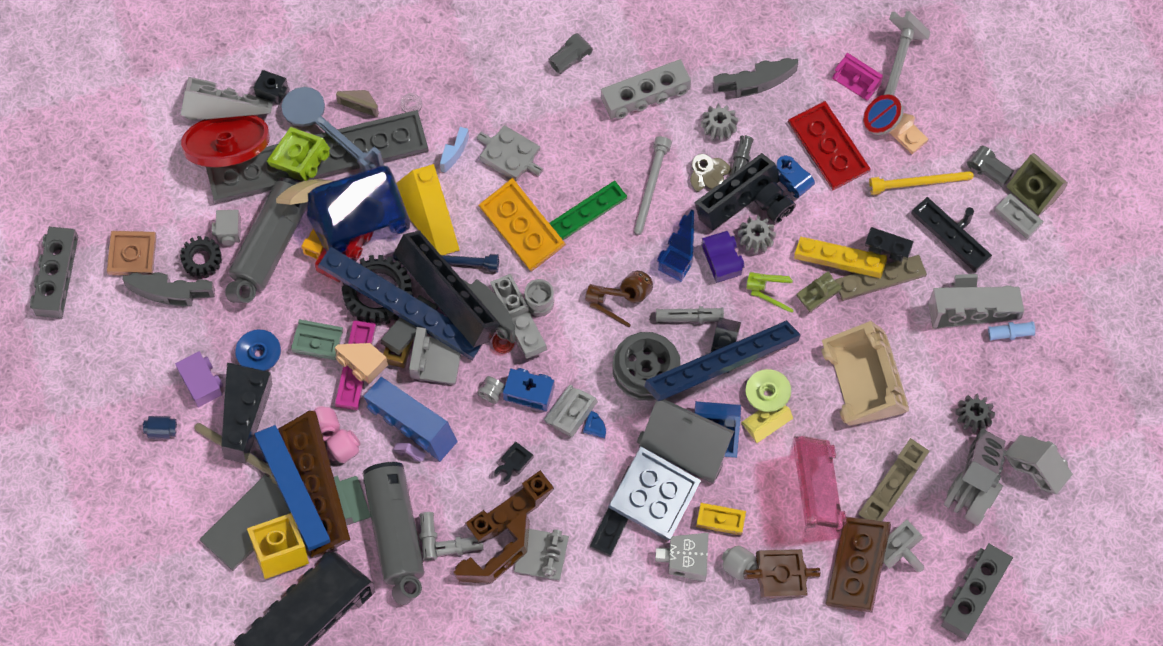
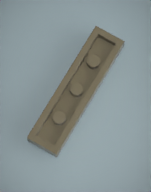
M920 255L909 257L908 260L903 259L902 262L895 261L885 264L881 278L855 273L835 279V281L841 285L842 290L839 294L842 301L926 277L927 273Z

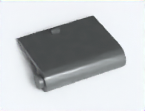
M663 399L659 402L656 400L646 429L641 431L637 443L640 444L639 448L643 447L669 463L714 484L723 467L722 461L734 431Z

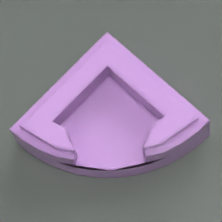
M396 443L393 449L399 455L403 456L404 453H407L414 458V461L419 462L423 461L426 455L410 443Z

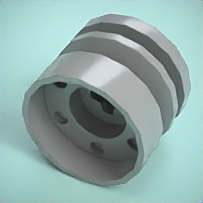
M962 471L949 488L944 506L950 508L956 500L958 503L954 512L958 513L964 506L967 507L965 519L978 526L985 517L984 514L987 509H990L1003 485L998 482L995 488L990 487L989 491L985 493L963 481L964 471Z

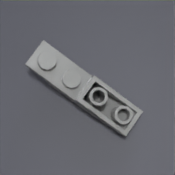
M508 274L491 281L490 284L493 292L502 301L512 318L516 342L521 347L526 359L547 351V346L529 313L528 306L512 275Z

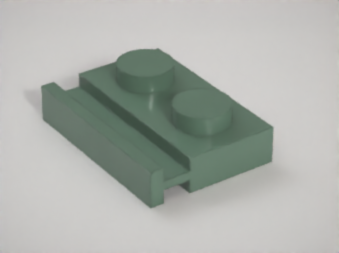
M299 319L291 350L294 353L336 360L335 347L341 343L343 327Z

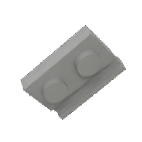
M569 385L544 421L564 434L573 437L598 401L596 397Z

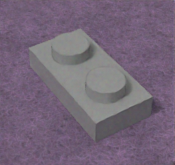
M1011 193L994 210L1027 239L1044 222Z

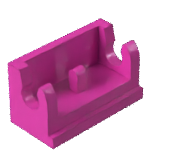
M848 52L835 69L836 72L832 76V79L866 101L879 88L883 78L882 74Z

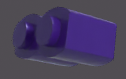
M728 231L702 238L701 246L716 283L742 275V268H745L742 256H738L735 251L737 244L734 236H730Z

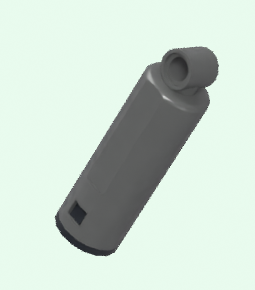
M285 177L277 178L229 269V275L234 281L226 286L225 295L230 302L249 303L255 298L256 291H263L266 288L313 198V194L308 193V202L292 205L276 203V198L281 193L298 182ZM240 288H241V290H242L241 296H240V294H239V289H240Z
M384 462L366 468L363 471V479L383 581L386 584L395 585L392 588V597L395 602L400 605H407L420 595L422 585L418 579L423 577L425 571L404 465L400 462ZM404 587L409 590L410 594L404 590Z

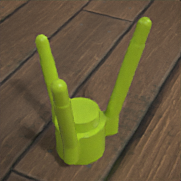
M749 273L746 289L752 290L751 295L760 297L783 310L793 313L792 308L760 292V290L765 291L767 281L792 283L793 280L790 276Z

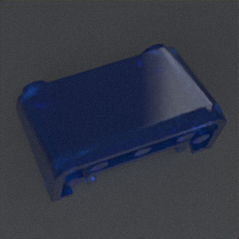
M380 166L320 185L311 190L308 195L307 217L326 253L330 247L343 253L347 250L350 239L385 227H389L392 233L402 234L410 229V219L394 175L388 166Z

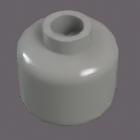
M740 545L734 546L731 549L728 548L723 553V570L737 580H744L743 576L745 575H743V571L745 569L756 570L757 568L756 556Z

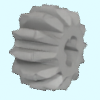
M718 103L716 109L709 106L708 112H704L702 115L701 127L704 128L705 135L711 134V140L719 136L721 142L723 135L730 139L732 133L737 131L738 118L735 117L734 110L728 111V105L721 108Z
M758 215L756 220L749 217L747 218V223H741L738 237L741 238L740 244L746 245V251L754 248V253L757 254L760 248L765 253L767 247L773 246L776 233L773 232L774 225L768 224L769 220L767 218L761 221Z

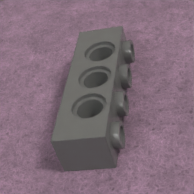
M49 226L47 234L43 236L42 244L44 251L43 254H40L38 260L40 271L34 280L36 291L35 295H32L30 299V308L33 309L36 316L63 319L79 238L75 229ZM56 250H62L60 254H53ZM58 270L56 274L49 275L51 271ZM50 290L54 291L53 294L45 296L46 292Z
M981 428L970 446L962 480L985 493L989 491L990 487L995 488L1001 478L1000 473L1005 461L1004 456L1007 450L1004 447L1006 441Z
M988 543L985 550L980 548L974 558L977 561L974 569L969 567L963 577L966 580L963 588L958 586L952 596V599L955 600L952 607L947 605L940 618L944 619L941 626L966 640L1013 557ZM986 567L990 569L992 575H984L981 572V568ZM977 587L981 594L974 595L970 592L969 588ZM958 607H967L969 614L960 613Z

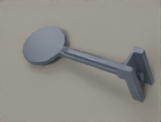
M310 87L295 88L285 96L281 106L285 119L294 126L304 127L317 124L357 159L363 179L369 186L373 184L371 176L377 171L382 175L386 172L381 152L375 146L368 153H363L322 117L325 103L319 91Z

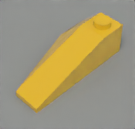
M434 164L412 170L393 185L399 206L440 255H448L460 251Z

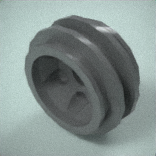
M638 332L628 336L618 345L613 356V377L617 386L627 396L637 400L653 401L656 399L644 387L646 380L659 373H664L680 366V355L675 345L666 337L654 332ZM631 356L636 357V360L633 362L629 361L628 359ZM661 358L665 363L660 364L657 359ZM642 368H648L650 371L643 372Z

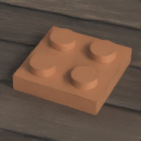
M111 231L107 265L108 275H129L131 273L151 275L154 269L156 232Z

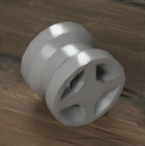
M487 376L484 380V386L479 388L477 393L481 398L497 404L499 401L498 396L500 393H503L505 385L499 380Z

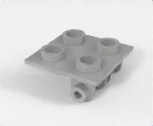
M529 529L528 551L516 562L514 572L560 581L569 536L562 535V531L556 529L552 533Z

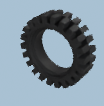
M370 255L367 261H365L364 257L359 259L362 266L374 273L390 276L395 280L398 288L412 295L410 276L407 274L406 268L401 267L399 261L393 262V258L389 256L386 260L383 255H378V259H374V255ZM343 283L342 294L345 306L353 317H357L358 321L373 322L378 326L381 325V322L389 324L391 319L395 321L399 319L398 315L384 307L372 308L364 305L358 299L357 291Z

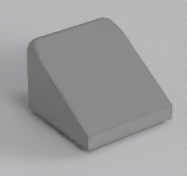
M955 275L952 285L953 287H977L978 275Z

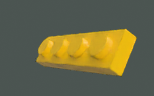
M801 236L794 253V259L876 278L882 277L887 261L886 255H878Z

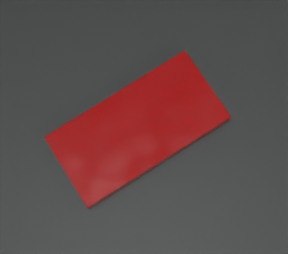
M826 101L788 119L789 125L833 191L871 171V168Z

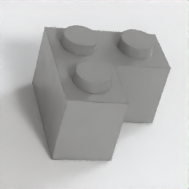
M1020 435L1005 454V457L1014 469L1030 474L1039 488L1050 493L1058 494L1073 475L1068 467V462L1060 456L1057 446L1050 441L1045 442L1033 436Z

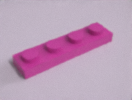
M353 320L348 344H373L376 324ZM343 366L335 406L358 410L365 380H358L353 375V370L349 366Z

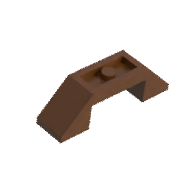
M540 470L522 483V489L488 513L485 510L481 511L465 522V525L478 542L496 537L507 529L508 521L515 514L525 511L528 515L538 508L554 490V487Z
M525 511L515 514L508 521V525H506L509 533L516 541L507 544L497 558H491L485 564L483 570L471 557L459 562L455 567L456 570L453 571L459 582L493 583L527 553L530 520Z

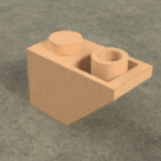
M371 343L338 344L335 347L336 360L344 367L349 366L353 370V375L358 380H365L368 384L388 366L387 357Z

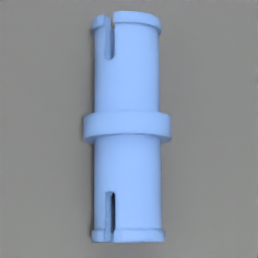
M1033 321L1019 324L1008 322V325L989 326V340L1006 338L1015 340L1016 337L1035 336V324Z

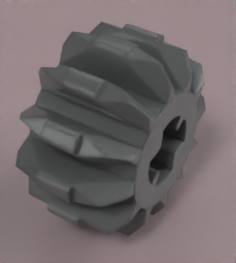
M977 393L974 399L967 395L965 401H959V408L956 409L955 414L960 416L957 419L958 423L965 422L964 430L970 426L972 427V433H975L977 427L980 430L992 425L993 421L991 419L995 417V412L991 410L994 406L993 403L986 404L987 397L980 400ZM973 410L977 411L978 416L974 415Z

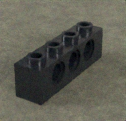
M761 153L695 201L699 220L713 231L754 201L757 194L765 186L772 182H780L776 163Z

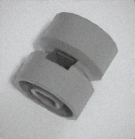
M535 279L529 282L524 292L529 313L537 317L546 316L552 311L554 306L553 287L548 281L543 279Z

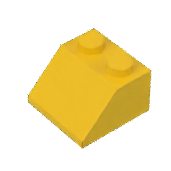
M291 513L247 528L264 579L309 564L305 545Z

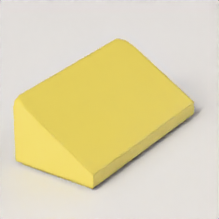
M785 405L783 408L773 412L758 410L741 423L755 442L758 443L791 421L793 416L790 408Z

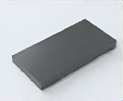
M265 474L200 538V541L232 571L254 551L247 528L290 514L279 487Z

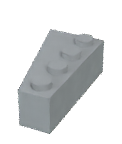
M1012 286L933 288L928 303L933 329L1019 320L1024 314L1020 287Z

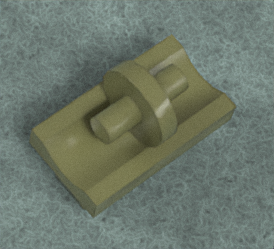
M827 271L799 291L796 296L808 311L812 312L840 292L842 287Z

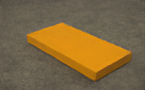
M513 178L478 205L530 271L539 267L566 245Z

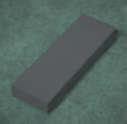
M421 295L417 297L421 302L436 311L438 310V306ZM400 317L382 337L381 344L400 355L415 337L417 327Z

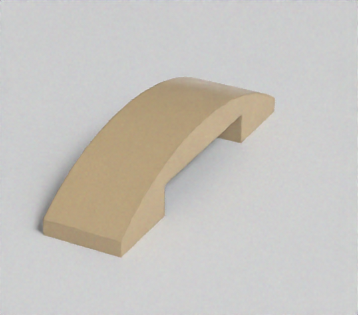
M307 180L286 189L276 198V203L292 205L308 202V193L328 190L329 195L348 196L358 194L360 189L341 181Z

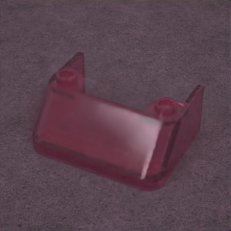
M794 436L789 459H795L805 520L802 543L839 539L842 525H846L845 511H841L833 464V458H836L834 444L830 445L829 440L808 436Z

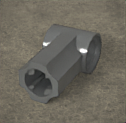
M576 33L566 41L563 48L548 58V62L557 73L562 74L577 61L582 62V58L587 54L588 56L591 55L593 48L579 33Z
M983 145L976 150L967 162V166L970 169H975L979 175H986L1001 187L1007 183L1014 172L1013 169L998 160L991 149Z

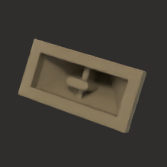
M337 91V104L378 117V105L369 91Z

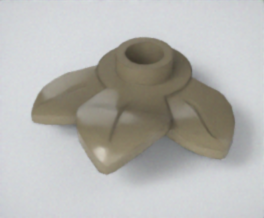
M699 154L693 158L691 163L693 173L690 177V182L696 192L701 191L705 186L712 190L724 181L723 176L729 174L731 168L723 159H711L706 154ZM700 161L706 163V168L700 166Z

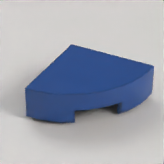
M591 411L583 433L605 439V424L597 413Z

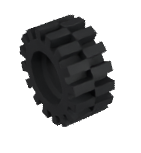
M197 236L198 240L191 238V243L189 244L186 241L184 243L185 248H181L182 254H180L183 268L187 273H190V276L194 277L196 275L199 279H202V276L208 278L210 273L214 275L216 273L215 270L220 269V263L222 264V255L218 244L213 239L209 240L207 236L204 239L201 236ZM199 251H206L210 254L209 260L204 264H196L193 261V256Z

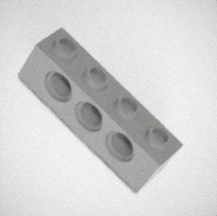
M681 59L602 88L601 100L610 119H621L626 117L631 111H643L655 102L661 104L671 96L685 95L690 90L691 79ZM668 82L671 85L665 86L662 83ZM643 90H650L651 92H650V93H644V92H642V91H643ZM629 97L631 100L625 101L622 98Z

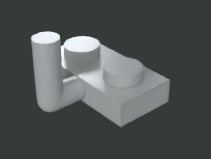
M907 519L889 535L883 563L890 569L904 557L917 572H922L924 565L910 550L924 537Z

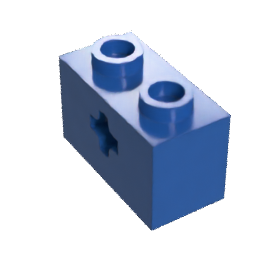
M511 368L503 391V400L548 411L555 388V380L545 374L534 375L522 368H517L516 370ZM529 385H532L533 388H531L530 391H527L526 388H528Z

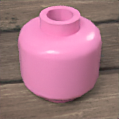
M320 406L313 411H316L323 440L327 441L329 437L340 430V424L336 412L332 408Z
M341 429L327 439L328 449L326 451L332 461L337 460L340 463H346L359 453L361 443L351 430Z

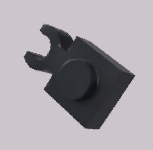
M515 441L501 458L504 465H500L495 469L494 476L497 477L501 472H505L507 476L504 478V483L508 484L512 479L513 471L520 474L534 458V455Z

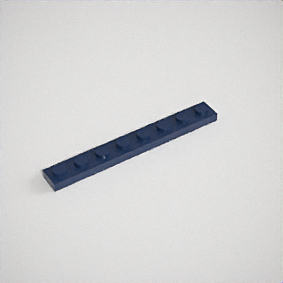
M333 247L329 248L319 263L318 267L412 325L426 328L427 334L473 361L482 345L473 347L448 317Z
M786 320L647 379L644 387L659 402L798 342L801 334Z

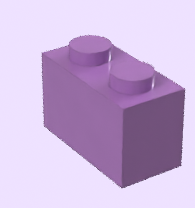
M200 351L175 363L197 407L222 396L220 388L223 387V384L218 375H212L210 369L213 366L207 356L202 357Z

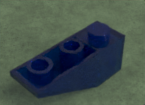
M692 209L688 216L684 215L682 217L678 232L672 233L668 240L669 246L667 250H662L657 258V262H659L658 270L680 282L683 281L693 263L694 210Z

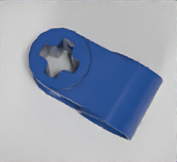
M781 156L777 160L776 166L779 180L790 193L793 192L795 194L793 195L795 198L801 197L815 185L811 174L804 170L791 156Z

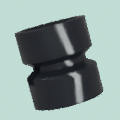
M772 182L757 194L754 201L763 211L767 210V216L775 224H778L782 221L781 218L789 216L794 211L796 204L788 195L783 196L784 191L776 182Z

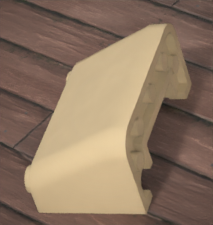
M869 321L822 340L824 348L821 351L823 357L834 365L845 404L842 405V410H840V416L844 423L852 426L909 412L908 402L888 337L881 327Z

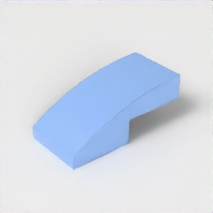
M459 128L454 146L445 144L440 161L441 172H447L463 153L469 139L467 128Z

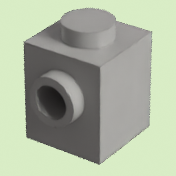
M216 210V222L212 223V235L216 236L218 243L230 246L234 245L235 242H240L241 216L239 210Z

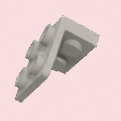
M417 327L409 367L410 377L415 380L455 385L461 354L439 340L427 337L426 328Z

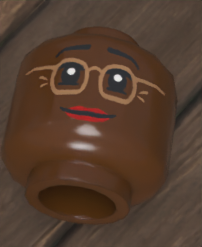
M640 270L632 271L622 280L620 285L621 292L630 294L629 298H624L631 303L642 302L653 290L651 277Z

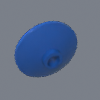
M257 329L249 331L239 339L236 345V358L241 366L267 371L280 358L281 346L279 340L274 334L266 330ZM256 351H263V355L255 356Z

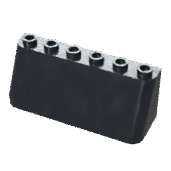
M336 551L332 553L327 552L321 557L320 563L314 569H308L304 573L303 579L297 585L293 584L287 589L285 597L280 601L276 600L268 608L269 612L263 617H258L251 624L252 628L246 634H240L233 643L235 646H313L354 605L360 608L376 592L374 584Z

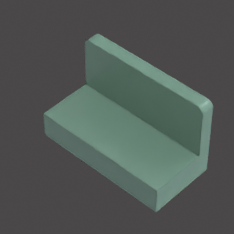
M338 475L334 476L346 525L370 518L371 515L358 477L353 476L340 481Z

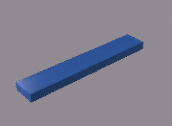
M276 425L254 433L256 441L308 551L330 543L325 527Z

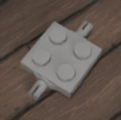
M504 125L497 135L492 138L483 132L478 134L477 140L487 145L480 155V161L510 179L513 178L515 181L528 170L538 176L543 172L544 168L533 163L535 156L540 151V146Z

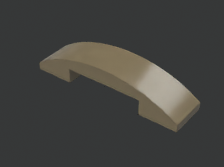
M910 438L893 466L858 515L864 519L883 521L907 488L930 451Z

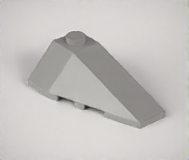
M188 77L180 115L185 116L189 120L268 114L271 113L273 102L250 94H244L243 97H240L235 92V89L228 87L227 89L219 90L215 88L217 83Z

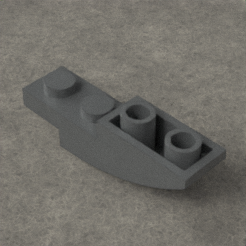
M784 58L773 62L765 60L755 63L754 72L741 71L737 74L721 73L713 76V92L735 90L736 98L764 92L781 84L795 74L798 68V59Z
M155 272L151 275L131 273L122 278L125 287L135 294L167 305L192 306V298L215 297L213 282L205 279H200L196 282L176 280L171 283L168 274Z
M478 279L472 284L463 280L499 321L500 325L496 330V334L501 339H507L514 343L516 341L515 327L502 301Z

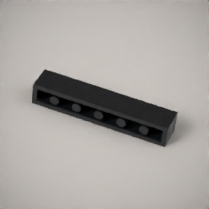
M420 230L403 234L393 254L473 347L490 342L500 325L499 321Z

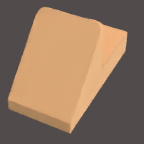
M903 113L900 123L889 133L911 154H914L928 142V138L914 125L915 117Z

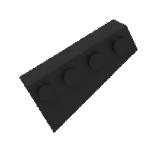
M227 362L221 443L224 459L246 464L255 439L254 433L258 430L273 385L271 372Z

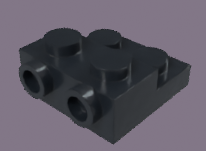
M871 227L865 246L869 247L868 251L881 255V252L890 254V259L902 262L903 259L908 260L914 241Z

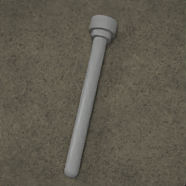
M656 137L653 144L655 157L634 228L636 235L643 233L663 157L670 151L672 141L666 137Z

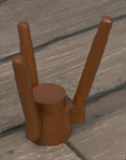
M589 284L585 301L591 302L590 307L630 327V323L599 305V303L605 302L607 295L629 298L630 294L623 293L620 289Z

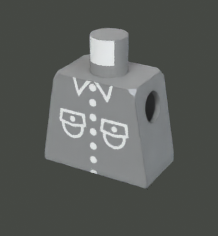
M709 533L672 536L670 548H656L655 562H668L669 574L706 582Z

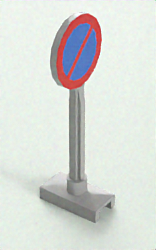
M906 11L905 17H900L896 12H891L889 18L901 30V40L885 94L874 99L867 106L864 113V125L872 134H887L900 123L904 108L902 102L894 94L909 44L912 40L929 39L930 31L910 11Z

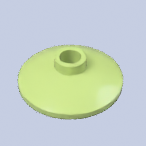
M760 370L754 373L746 384V397L749 403L760 411H777L788 403L791 396L790 382L782 373L776 370ZM771 391L772 395L765 396L764 392Z

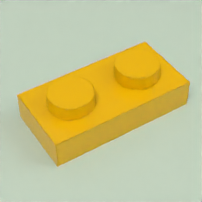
M700 503L696 527L742 535L746 511Z

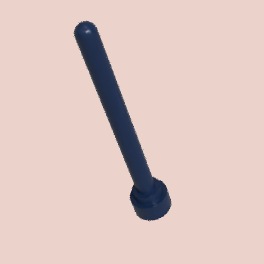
M393 254V259L395 261H399L398 258ZM490 254L485 256V258L441 255L451 265L481 266L484 269H488L489 272H498L499 254Z

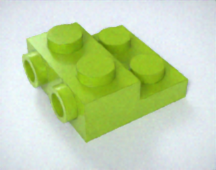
M290 127L267 162L270 166L287 172L292 178L307 181L309 178L316 176L318 165L322 160L325 161L329 157L330 147L324 138Z

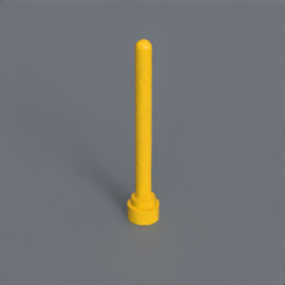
M971 171L893 180L871 177L869 178V187H872L871 195H877L884 192L885 189L972 180L974 174Z

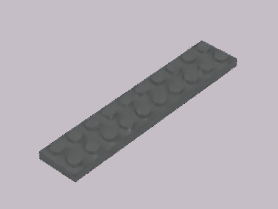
M418 110L337 129L363 153H368L375 146L381 152L383 163L429 151ZM326 132L316 134V136L324 138L330 147L329 157L325 161H321L317 167L316 176L309 178V180L360 168L357 159ZM278 144L267 146L257 156L239 164L224 167H206L215 204L270 191L279 177L289 178L298 183L303 181L292 178L287 172L268 164L267 160Z

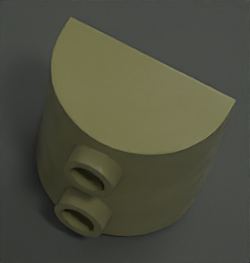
M1032 153L1006 187L1039 216L1060 197L1066 189L1068 182L1038 155Z

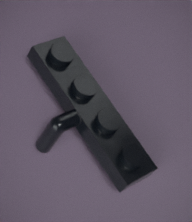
M926 197L912 210L911 214L975 273L991 259L992 254L964 230L971 223L974 214L973 208H966L963 218L958 223L929 197Z

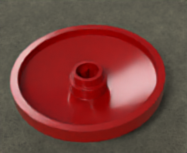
M255 115L204 119L191 126L184 133L181 139V146L185 158L196 165L224 167L245 162L260 154L267 147L270 134L266 122Z

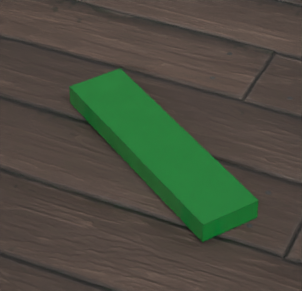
M614 180L549 222V224L561 239L565 240L625 201L628 196Z

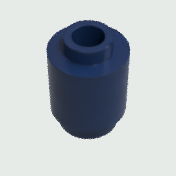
M148 416V420L143 422V434H147L148 439H170V437H176L177 419H173L171 416Z

